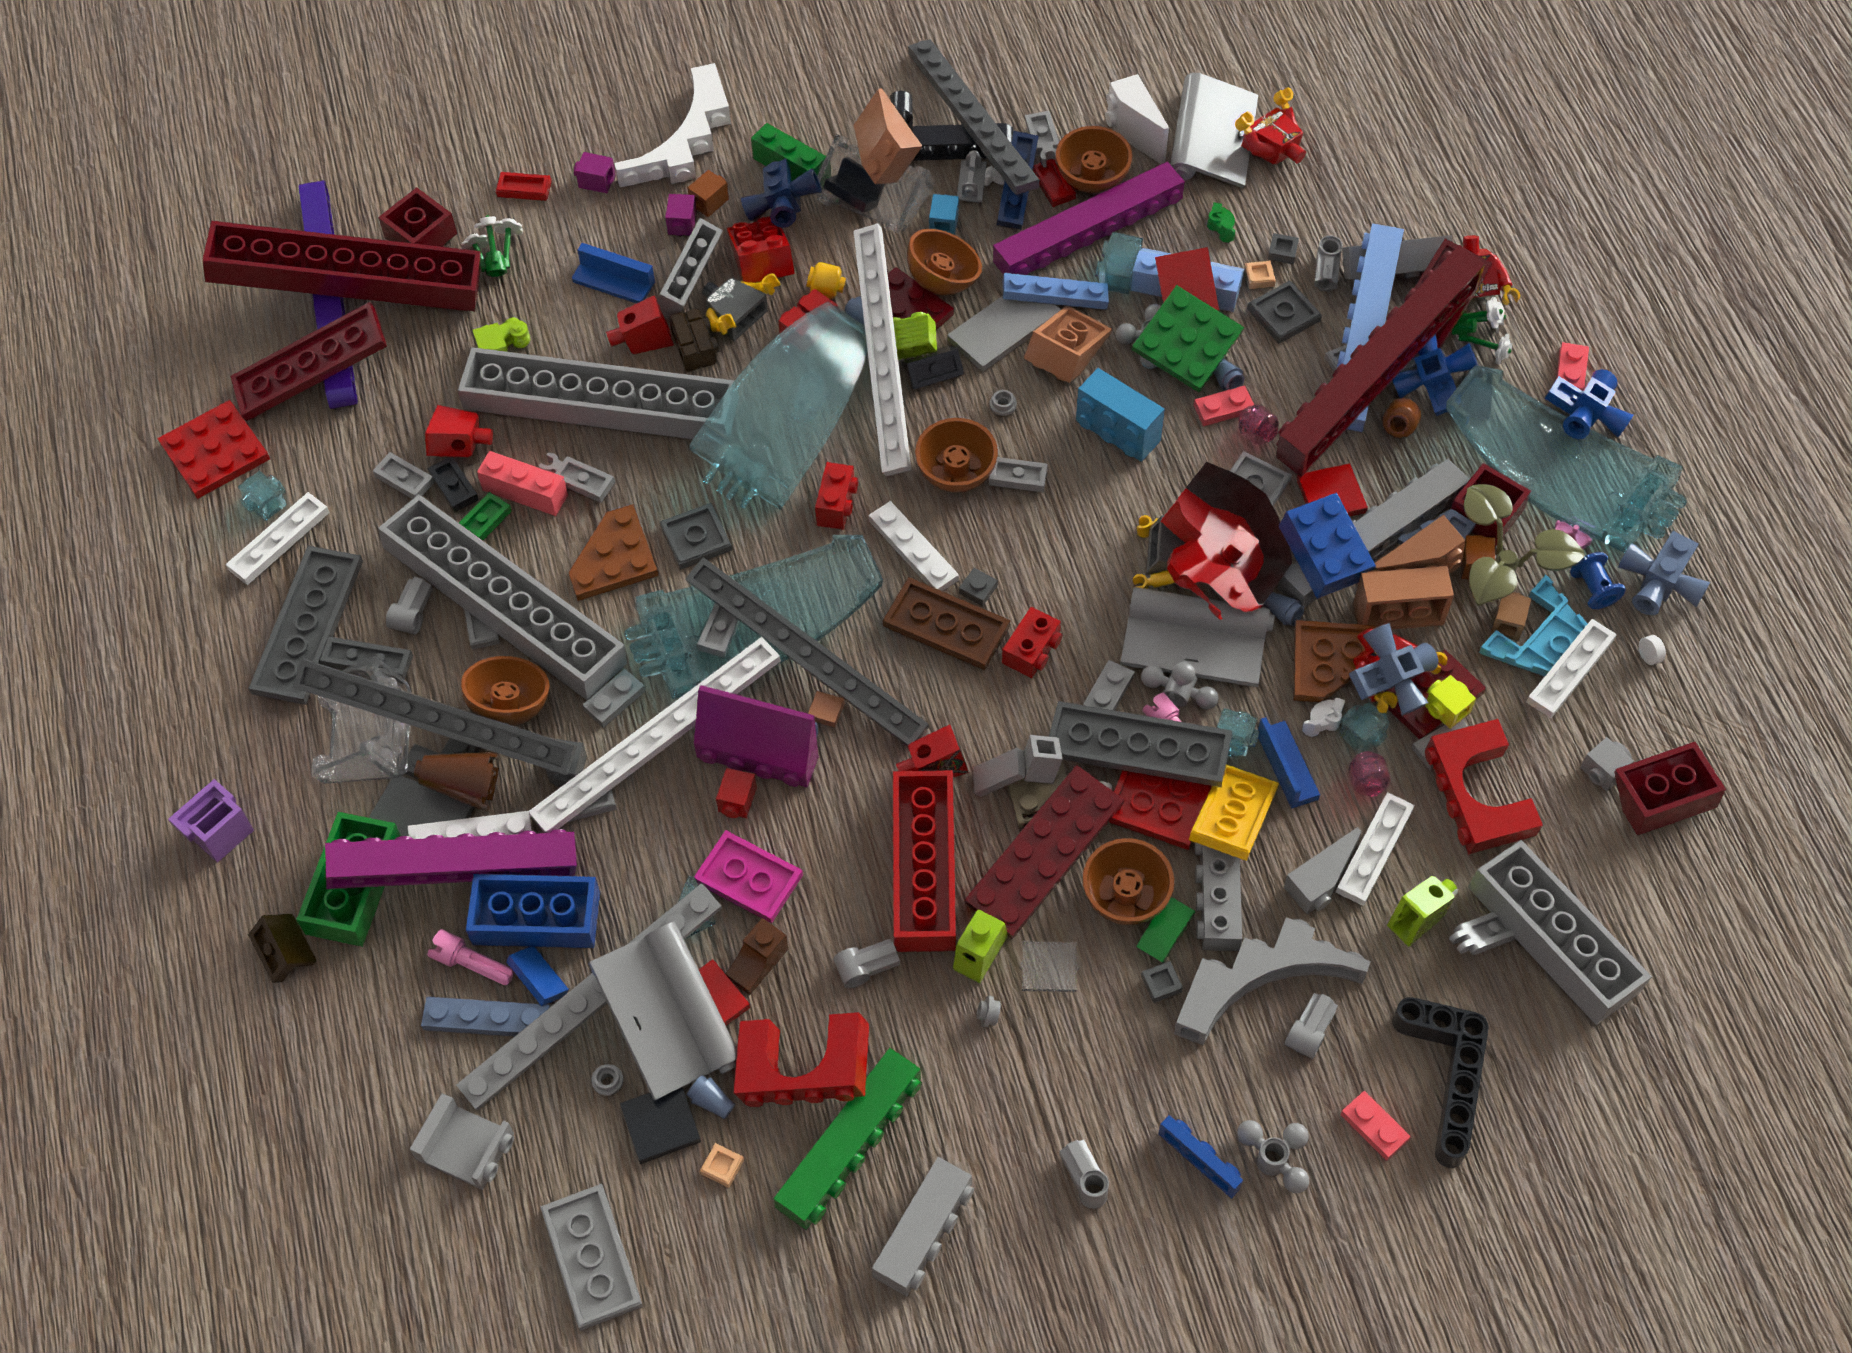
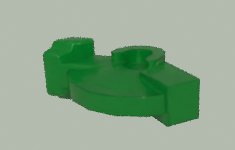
M1213 202L1212 211L1208 215L1207 227L1212 231H1217L1222 242H1232L1235 237V230L1233 229L1235 217L1231 211L1222 207L1221 203Z

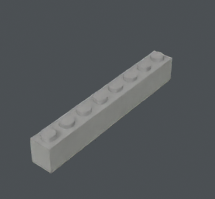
M1446 459L1441 464L1436 463L1432 465L1426 474L1419 479L1417 477L1413 478L1400 492L1395 491L1391 493L1385 502L1378 507L1376 505L1372 506L1359 520H1352L1372 559H1376L1396 545L1398 538L1405 533L1407 535L1420 528L1421 524L1432 520L1451 507L1454 499L1470 478L1453 462ZM1298 562L1291 564L1279 581L1278 589L1285 596L1299 600L1300 604L1305 608L1317 600Z

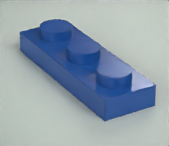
M1168 1115L1160 1124L1158 1134L1232 1199L1240 1190L1243 1182L1238 1169L1229 1162H1222L1216 1156L1213 1147L1207 1142L1197 1140L1191 1134V1129L1186 1123L1180 1119L1175 1120Z

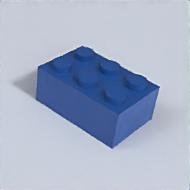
M1337 493L1286 511L1279 524L1281 532L1317 599L1359 583L1361 573H1367L1376 566Z

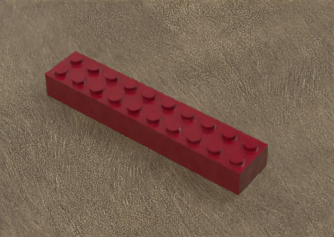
M211 221L202 260L205 282L473 312L476 309L481 272V251Z
M1458 245L1453 252L1447 251L1441 258L1438 268L1435 271L1431 269L1426 273L1421 281V286L1417 290L1412 288L1404 298V304L1400 308L1394 307L1386 318L1387 322L1382 327L1376 326L1368 337L1369 341L1364 346L1358 345L1350 356L1351 360L1346 365L1340 364L1332 375L1334 378L1328 384L1325 382L1321 384L1314 394L1315 398L1310 403H1303L1296 413L1297 417L1292 422L1287 421L1278 432L1279 440L1276 443V446H1278L1276 458L1302 477L1477 291L1485 267L1484 262L1461 245Z

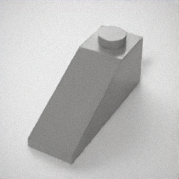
M1358 827L1287 875L1284 889L1306 914L1315 909L1320 911L1332 901L1331 896L1358 844L1362 832Z

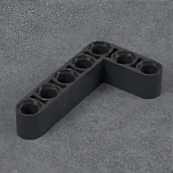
M896 91L890 95V101L922 145V148L912 161L966 159L970 151H977L981 159H987L986 155L962 124L913 126L911 94L906 91ZM996 123L1007 139L1012 142L1013 127L1006 123Z
M1407 997L1402 999L1397 1006L1392 1018L1394 1028L1403 1035L1452 1046L1435 1157L1442 1166L1454 1168L1463 1162L1470 1148L1489 1030L1488 1022L1483 1015L1477 1012ZM1409 1012L1416 1020H1408L1402 1013ZM1433 1020H1441L1447 1027H1438ZM1465 1027L1474 1028L1478 1035L1469 1034ZM1460 1056L1471 1058L1474 1064L1464 1063ZM1455 1085L1465 1086L1469 1093H1460ZM1457 1114L1461 1116L1464 1123L1458 1124L1454 1122L1450 1115ZM1445 1145H1455L1459 1150V1154L1450 1153Z

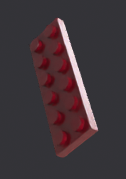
M368 302L231 375L241 416L248 421L387 347L375 307Z
M1076 765L964 899L965 904L974 911L981 910L1003 921L1006 925L1008 937L1013 939L1124 804V799Z

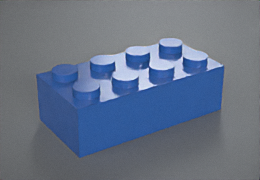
M473 874L466 932L472 945L594 948L600 890L596 877Z

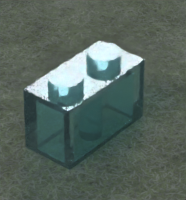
M1112 232L1110 241H1105L1103 245V262L1098 261L1095 276L1099 277V283L1108 284V290L1129 295L1133 269L1138 252L1142 249L1143 238Z

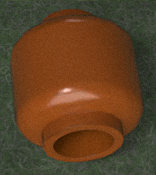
M1407 398L1394 400L1383 414L1382 423L1384 429L1394 437H1408L1414 433L1421 421L1420 408L1414 401Z

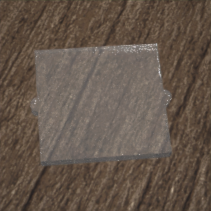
M1023 941V962L1019 965V968L1022 970V991L1076 992L1077 971L1080 968V965L1077 963V942Z

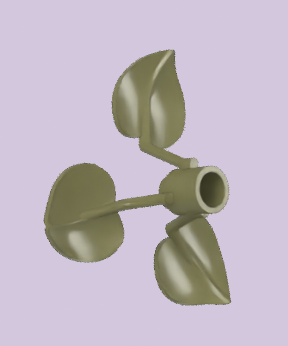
M1478 484L1467 488L1464 500V511L1467 517L1473 523L1483 526L1491 525L1495 521L1497 523L1496 560L1491 557L1479 558L1472 564L1469 572L1470 590L1477 606L1505 598L1512 594L1518 582L1515 573L1517 567H1523L1524 562L1532 555L1537 554L1536 563L1539 567L1550 571L1570 568L1584 558V551L1578 543L1567 533L1556 529L1545 530L1538 534L1534 542L1536 549H1531L1521 559L1511 550L1504 551L1503 523L1501 518L1511 515L1513 511L1511 499L1504 491L1491 485Z

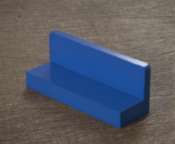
M581 243L577 250L580 265L572 276L573 283L636 304L646 299L655 284L652 265L585 243Z
M1267 717L1261 718L1257 736L1291 809L1319 800L1320 793L1286 721L1270 725Z

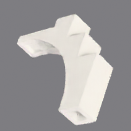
M715 63L691 68L694 88L693 102L686 119L667 141L639 158L614 163L620 188L665 177L670 178L671 184L696 179L692 156L714 151L710 128L731 124L729 105Z

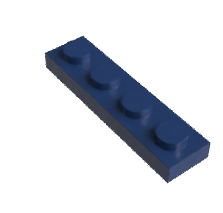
M1014 131L1011 144L1033 171L1039 136ZM1004 180L996 225L1022 230L1029 191L1015 195Z

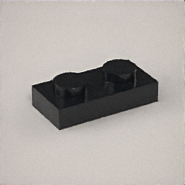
M448 457L427 468L429 475L433 476L435 484L454 513L479 500L477 493L453 457Z

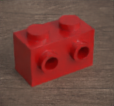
M826 462L815 505L817 526L844 530L847 516L850 517L852 514V494H856L858 489V478L854 477V466Z
M1030 607L1002 649V664L1033 678L1037 670L1042 671L1044 669L1050 650L1052 648L1056 649L1062 640L1063 634L1060 633L1061 621Z

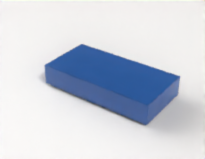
M534 946L508 956L506 963L541 1006L558 1000L567 994L569 990Z

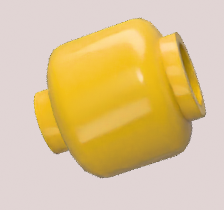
M818 262L815 267L811 266L806 287L810 288V292L816 289L832 300L836 297L837 292L843 293L846 278L841 277L842 270L839 266Z

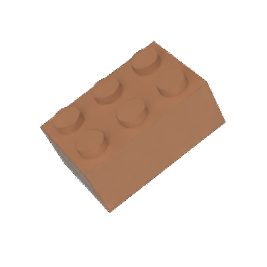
M1429 565L1424 568H1398L1391 571L1371 570L1367 573H1361L1353 602L1357 624L1382 626L1390 623L1391 629L1444 625L1454 597L1448 567Z

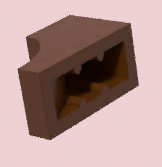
M762 918L744 938L738 956L725 973L732 983L751 995L789 950L786 934Z

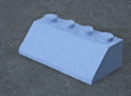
M1146 248L1139 250L1133 269L1131 291L1162 297L1155 257L1169 255L1170 253ZM1211 262L1219 309L1234 312L1245 269Z

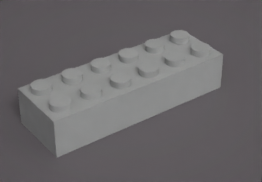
M1522 840L1480 867L1468 885L1473 894L1491 913L1495 912L1498 915L1497 919L1508 931L1512 930L1515 933L1514 938L1596 1025L1640 994L1652 978L1640 963Z

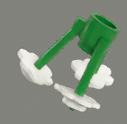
M486 215L484 218H480V223L475 224L474 228H486L488 239L485 234L480 236L478 234L469 235L461 243V249L481 251L480 248L487 246L489 243L490 251L485 254V258L481 252V271L486 272V275L489 277H498L506 274L507 269L510 268L511 236L513 234L521 235L523 229L522 225L513 219L505 218L501 221H496L495 216L490 217ZM493 226H495L494 231L496 233L505 234L503 255H501L500 251H496Z
M1492 297L1491 300L1486 302V311L1463 313L1453 328L1452 335H1459V341L1471 342L1497 350L1495 363L1499 365L1511 353L1512 343H1510L1509 334H1505L1500 339L1499 344L1469 336L1471 333L1476 332L1477 322H1491L1492 328H1496V334L1499 333V325H1504V319H1506L1504 308L1500 302H1497L1496 297Z

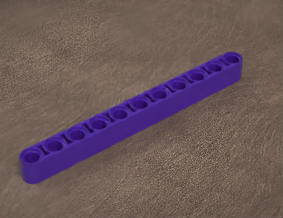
M325 180L299 184L304 231L334 234L330 198ZM313 294L317 330L346 315L343 297ZM353 365L324 380L330 409L358 404Z

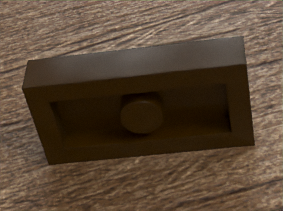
M293 914L262 915L248 934L272 983L283 982L294 967L312 966L316 962V958Z

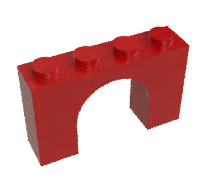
M1499 719L1431 736L1425 748L1426 760L1429 765H1433L1436 772L1437 787L1440 792H1444L1447 799V812L1452 819H1455L1458 826V839L1463 846H1466L1469 854L1535 837L1543 826L1532 798L1504 806H1487L1471 797L1464 786L1462 776L1464 769L1473 764L1503 757L1509 743Z
M860 1012L829 1014L827 1049L822 1061L814 1070L805 1075L787 1077L781 1075L778 1068L780 1039L778 1027L770 1019L740 1021L734 1094L745 1105L750 1107L763 1106V1103L775 1102L779 1105H791L793 1101L805 1100L809 1103H821L824 1099L831 1098L839 1101H852L854 1097L865 1096L869 1023Z

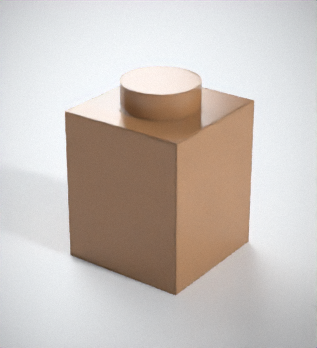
M1513 592L1509 596L1500 599L1491 634L1497 630L1507 638L1519 641L1526 623L1531 598Z

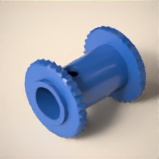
M1595 552L1584 556L1570 570L1572 577H1582L1588 586L1592 597H1590L1587 604L1591 609H1601L1614 604L1622 598L1626 590L1623 584L1612 583L1603 567L1608 560V556L1603 552Z

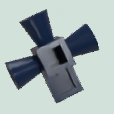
M786 159L772 162L763 168L764 193L741 197V203L750 221L772 209L770 215L771 222L779 228H786L795 222L796 213L801 211L800 196L821 193L822 188L813 168L791 181L790 165Z

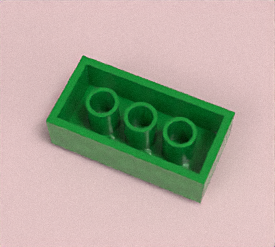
M337 812L326 843H331L337 839H347L350 842L363 841L367 838L395 840V838L401 837L395 823ZM324 846L296 920L305 935L363 947L385 886L326 889Z

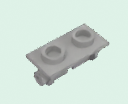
M970 151L966 156V160H961L957 192L959 201L982 202L987 162H981V156L977 151Z

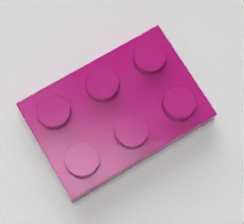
M725 830L693 878L694 883L698 885L702 883L709 891L772 923L801 880L803 870Z

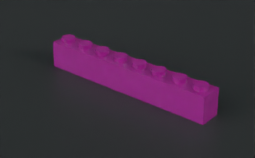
M1167 161L994 244L993 263L1003 275L1004 273L1027 275L1039 268H1044L1051 262L1061 257H1067L1072 252L1084 246H1089L1100 238L1110 236L1127 225H1133L1138 220L1148 215H1153L1168 205L1176 204L1183 199L1185 181Z
M555 829L549 833L522 831L513 835L493 832L487 836H475L474 834L464 833L457 837L444 838L442 835H430L424 839H413L409 836L397 837L395 840L367 838L358 842L337 839L331 843H325L326 889L472 882L473 874L575 876L577 867L574 832H566L563 829Z

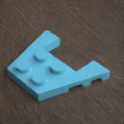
M1545 575L1531 590L1529 598L1551 612L1548 618L1523 646H1519L1496 630L1481 646L1479 653L1546 676L1588 623L1580 614L1576 615L1567 604L1568 599L1563 593L1559 594L1552 586L1553 581Z

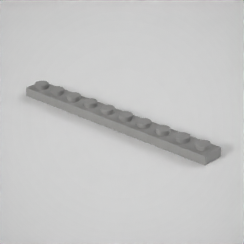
M701 883L629 943L643 938L657 928L673 921L676 922L685 940L720 911L722 906ZM591 973L456 1084L477 1111L607 1004L594 974Z

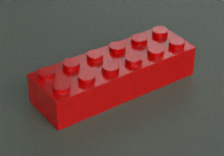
M953 770L893 771L894 946L897 952L956 951Z

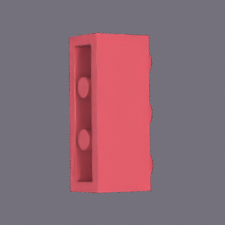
M489 451L477 471L482 491L491 492L496 496L554 516L558 514L568 497L564 476Z

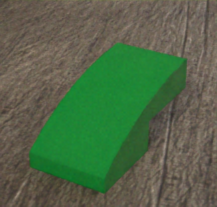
M1171 897L1164 910L1152 919L1136 947L1164 963L1178 938H1181L1196 911Z

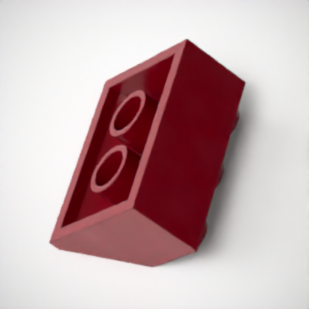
M1696 741L1625 765L1614 771L1622 811L1637 836L1718 808L1726 791V788Z

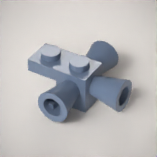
M1672 531L1655 560L1633 543L1630 544L1618 568L1646 575L1640 587L1641 590L1632 599V603L1638 611L1646 615L1658 614L1662 600L1666 602L1673 590L1695 607L1698 606L1710 582L1683 575L1682 573L1699 543Z
M1390 623L1379 626L1364 634L1363 637L1380 660L1349 673L1361 700L1395 688L1402 716L1427 705L1429 702L1411 679L1423 672L1433 671L1437 668L1438 656L1435 649L1428 643H1422L1415 649L1410 645L1397 650Z

